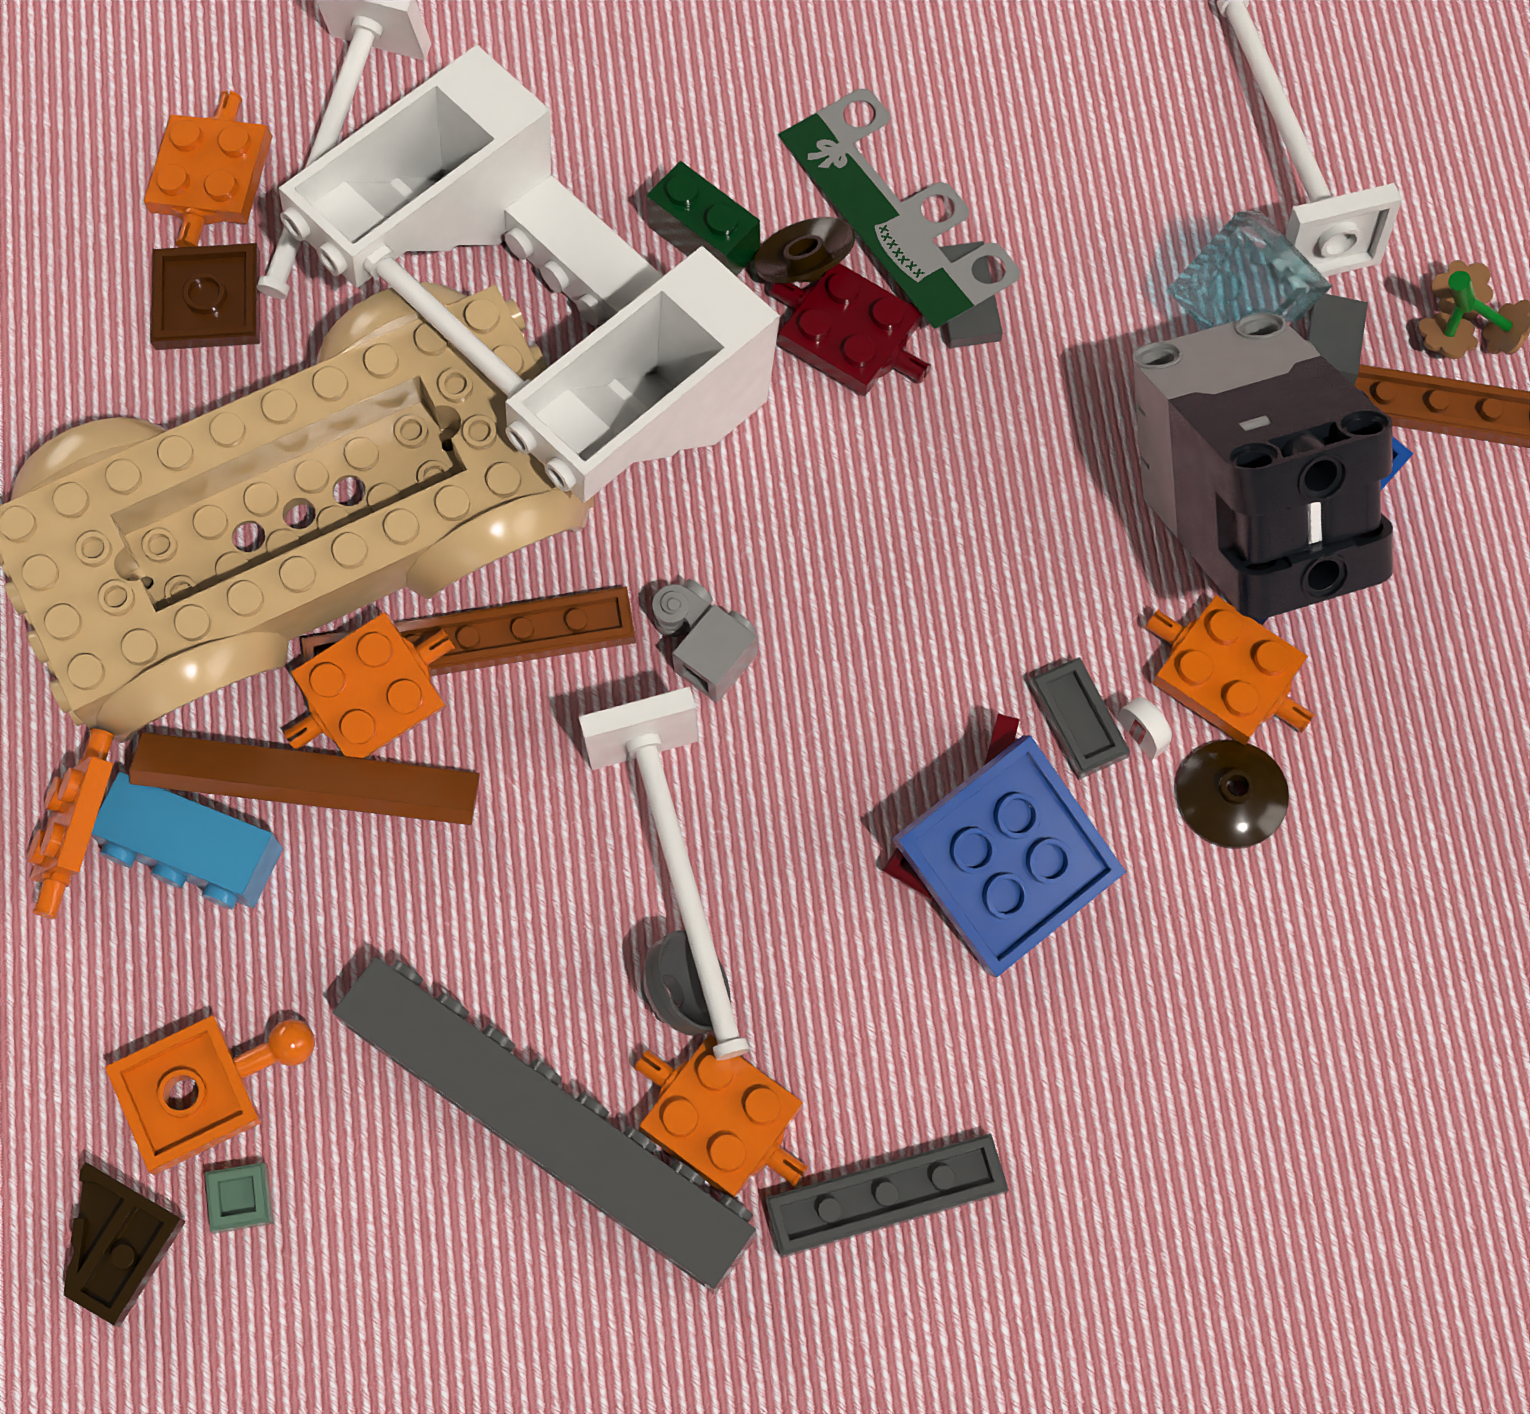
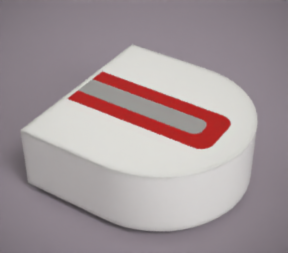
M1137 697L1120 710L1117 720L1151 760H1154L1167 750L1172 740V732L1168 722L1155 705L1145 698Z

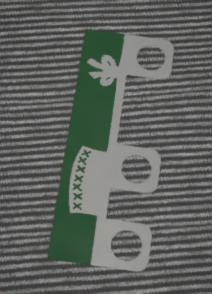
M858 89L777 135L927 321L936 329L1015 283L1020 278L1021 272L1016 263L997 243H986L953 263L948 260L932 239L965 221L969 216L968 206L955 190L944 182L935 183L903 202L897 198L853 144L885 126L890 120L888 110L870 90ZM865 101L874 107L876 116L869 125L854 127L844 120L843 111L852 102ZM943 195L951 199L955 206L952 217L944 222H932L926 219L922 214L921 206L928 197ZM983 256H995L1004 263L1006 268L1005 275L996 283H981L972 274L973 263Z

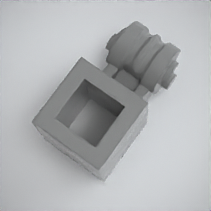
M687 579L683 585L671 584L664 586L655 594L652 603L656 628L661 634L668 637H677L685 632L688 633L672 653L674 672L715 703H718L758 656V636L754 634L756 629L740 613L731 610L727 614L715 604L713 606L710 605L713 601L710 593L692 579Z

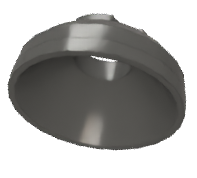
M686 931L671 932L654 943L647 953L643 980L641 981L642 998L653 1010L655 1018L660 1022L666 1023L674 1030L690 1036L713 1031V1026ZM718 959L719 966H720V969H721V972H722V976H723V979H724V983H725L726 990H727L728 997H729L730 1004H731L730 988H729L728 979H727L726 973H725V971H724V968H723L721 962H720L719 959ZM666 986L669 988L672 994V998L670 997Z

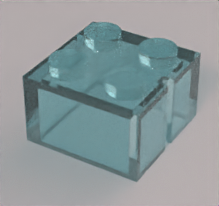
M1240 211L1234 215L1166 291L1205 330L1240 320L1242 317L1255 313L1277 314L1283 317L1286 323L1299 321L1332 285L1261 211Z

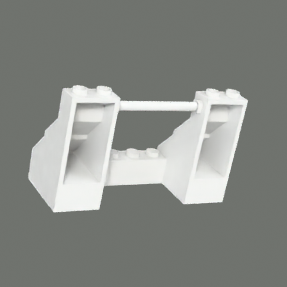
M477 44L279 187L283 209L280 218L287 231L298 241L305 239L317 250L321 262L333 275L338 276L342 274L356 288L360 287L370 278L379 276L508 396L507 401H505L507 425L505 431L511 443L521 453L525 455L533 454L544 465L548 477L560 490L567 492L570 489L583 503L634 462L672 457L679 450L715 445L767 402L780 315L703 246L699 247L664 276L660 274L551 175L550 109ZM506 241L514 255L521 260L527 258L541 271L543 279L551 289L558 293L564 292L576 303L580 314L588 323L593 326L599 325L600 327L536 378L524 381L395 259L406 251H451L457 245H499Z

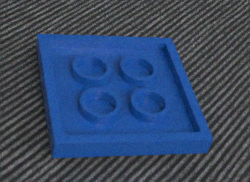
M1022 735L892 838L989 975L996 978L1126 873L1031 735Z

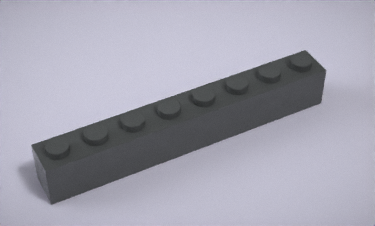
M375 956L332 1012L342 1025L716 1295L757 1236L756 1228L749 1224L753 1214L726 1194H724L719 1202L700 1189L705 1180L690 1167L678 1160L674 1162L672 1167H669L652 1154L657 1145L631 1126H628L624 1133L620 1132L605 1121L610 1112L599 1102L584 1092H581L574 1099L558 1087L562 1077L536 1058L528 1066L511 1053L516 1045L501 1032L490 1025H487L483 1032L479 1031L464 1020L470 1012L455 999L444 992H441L437 999L433 998L419 988L424 979L406 964L396 959L389 966Z

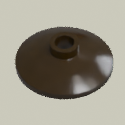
M834 217L807 219L785 227L769 237L756 252L754 257L756 271L761 278L773 283L815 281L823 277L828 270L840 263L850 253L855 243L853 229L846 221Z
M1225 740L1202 747L1187 760L1177 781V804L1184 821L1200 838L1219 847L1241 849L1265 841L1279 828L1288 809V785L1281 768L1265 751L1249 743L1243 745L1238 741ZM1231 780L1241 782L1246 789V794L1243 796L1231 794L1227 789V782Z

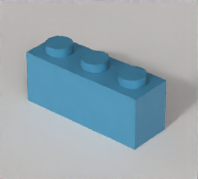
M120 771L99 809L91 834L102 846L100 854L110 861L128 868L132 867L134 861L140 862L153 868L151 875L154 878L179 889H182L185 881L204 889L202 893L204 898L233 910L236 902L252 909L255 908L283 851V847L273 833L162 788L130 784V775Z

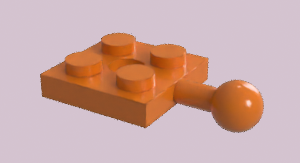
M211 1015L105 1066L148 1172L156 1175L263 1123L244 1078L276 1062L286 1066L302 1064L313 1053L315 1037L311 1028L306 1023L296 1019L284 1020L272 1029L268 1042L234 1057L218 1019ZM181 1080H194L199 1089L198 1098L195 1103L185 1110L173 1109L169 1103V1093L172 1087Z

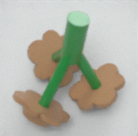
M1455 260L1450 263L1448 272L1436 275L1431 284L1435 296L1441 298L1438 304L1441 312L1437 313L1434 318L1420 320L1417 331L1425 338L1424 345L1427 349L1450 359H1460L1464 357L1466 351L1475 350L1478 345V339L1473 336L1475 327L1469 320L1476 318L1480 314L1489 321L1483 331L1484 338L1489 341L1487 350L1492 354H1498L1501 351L1508 355L1514 354L1521 348L1530 334V301L1523 299L1515 305L1506 303L1496 312L1485 304L1491 301L1494 294L1492 287L1487 285L1490 280L1489 268L1480 262L1467 266L1465 262Z

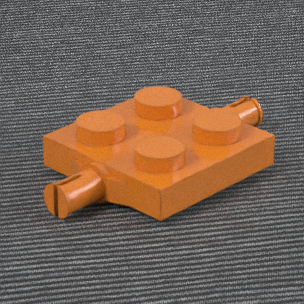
M227 90L221 92L216 114L213 117L201 118L170 115L144 203L150 213L173 215L183 220L179 236L176 240L178 247L198 246L203 227L206 224L222 221L247 224L273 136L267 125L236 121L237 113L242 103V97L236 92L230 91L228 93Z
M1216 595L1201 616L1190 622L1186 627H1183L1162 613L1160 609L1155 612L1146 625L1145 629L1150 630L1172 645L1169 658L1156 675L1153 684L1244 746L1259 725L1271 719L1274 714L1299 730L1300 733H1303L1315 716L1314 712L1312 713L1288 697L1292 679L1303 666L1308 655L1252 618L1243 616L1236 611L1234 606Z
M383 612L293 670L291 674L307 697L311 714L289 729L284 730L286 738L293 739L289 743L297 751L300 747L324 733L336 742L345 757L366 759L447 707V704L432 682L431 671L428 666L436 659L456 648L453 641L448 639L449 635L442 628L440 629L441 631L415 646L402 636L389 614Z
M96 728L90 730V737L83 758L78 761L77 766L74 768L70 767L63 774V778L56 776L47 793L44 807L52 812L46 830H38L35 834L27 857V862L34 864L30 880L42 883L35 908L32 911L35 915L48 919H57L65 888L69 887L70 878L80 872L114 764L106 761L112 740L115 737L108 731Z
M710 1034L691 1059L678 1066L676 1070L654 1055L649 1049L643 1054V1059H639L634 1070L639 1071L654 1082L661 1090L657 1103L639 1125V1132L678 1161L690 1167L721 1193L733 1199L737 1197L748 1180L764 1170L766 1166L790 1182L792 1186L795 1187L809 1166L803 1164L784 1150L781 1144L785 1130L802 1108L803 1102L740 1056L726 1060H716L713 1047L718 1044L717 1040Z

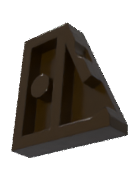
M85 1162L80 1170L79 1181L83 1183L79 1216L74 1218L71 1235L74 1252L72 1261L67 1266L63 1295L113 1326L120 1328L186 1221Z

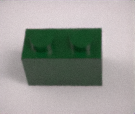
M681 160L646 195L649 228L687 257L703 246L737 276L754 259L756 252L760 248V220Z

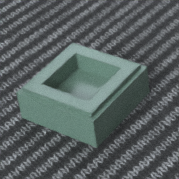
M263 1162L205 1172L210 1231L217 1234L274 1224L267 1164Z

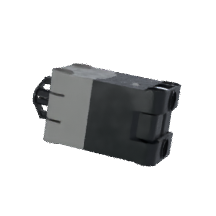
M1273 313L1249 314L1237 321L1163 342L1148 343L1140 346L1133 352L1132 362L1135 400L1137 402L1136 413L1143 499L1231 601L1236 611L1250 618L1262 619L1273 617L1381 584L1392 576L1393 526L1381 513V480L1392 472L1393 467L1392 420L1389 415L1382 412L1370 401L1364 391L1357 389L1321 356L1311 342L1305 341L1285 322L1283 317Z

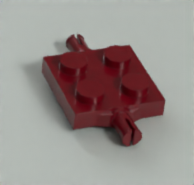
M841 263L828 270L817 284L806 291L793 283L773 284L770 296L794 308V314L778 333L777 342L779 346L863 396L868 394L880 377L891 372L894 368L916 380L919 384L927 376L931 364L905 350L907 341L921 324L923 316L919 309Z

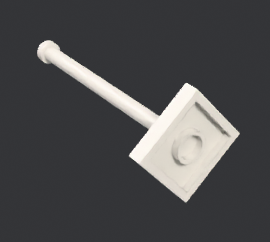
M316 0L331 36L351 41L306 167L336 146L371 47L423 61L426 60L431 41L416 0ZM285 226L267 275L260 276L256 286L260 292L277 299L287 298L290 287L286 282L301 241L296 240L287 231Z
M1218 0L1217 7L1221 15L1228 18L1311 202L1295 206L1292 209L1276 268L1282 286L1285 287L1380 264L1402 201L1395 183L1332 197L1247 10L1249 0Z
M686 687L579 716L592 770L637 758L718 1045L713 1047L715 1058L720 1061L743 1055L750 1051L747 1038H740L658 753L699 741L696 706L691 688Z

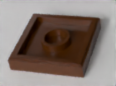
M257 243L153 249L151 342L155 350L260 344V291L256 287L260 278V250Z

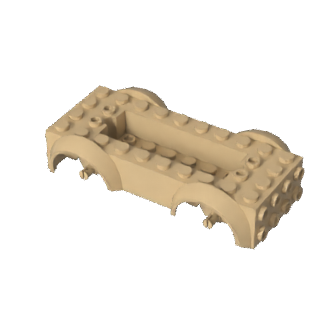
M419 282L522 380H533L548 368L546 360L537 344L528 347L522 330L526 329V324L513 298L504 301L496 284L473 295L466 296L446 285ZM389 288L356 304L336 321L323 339L317 363L314 366L170 430H166L144 419L116 417L94 420L68 429L44 443L26 460L16 476L11 501L0 505V565L10 581L4 584V588L13 607L19 615L24 614L32 628V631L26 633L36 657L41 664L46 662L54 678H57L49 682V686L62 712H68L76 726L85 724L90 730L96 728L108 731L115 736L113 740L124 743L133 739L134 733L144 726L196 699L245 678L284 667L288 652V641L404 587H408L415 593L430 599L464 576L512 552L561 532L573 530V533L584 529L589 509L594 507V495L583 503L570 489L567 492L560 490L548 477L544 465L533 454L525 455L516 449L505 431L507 427L505 401H507L508 396L393 288ZM344 478H356L365 485V496L356 505L345 506L338 503L334 498V488ZM297 505L312 507L316 512L313 522L308 527L302 529L288 526L286 524V516L293 507ZM248 523L257 524L265 531L264 543L259 549L252 552L239 550L233 542V536L237 528Z

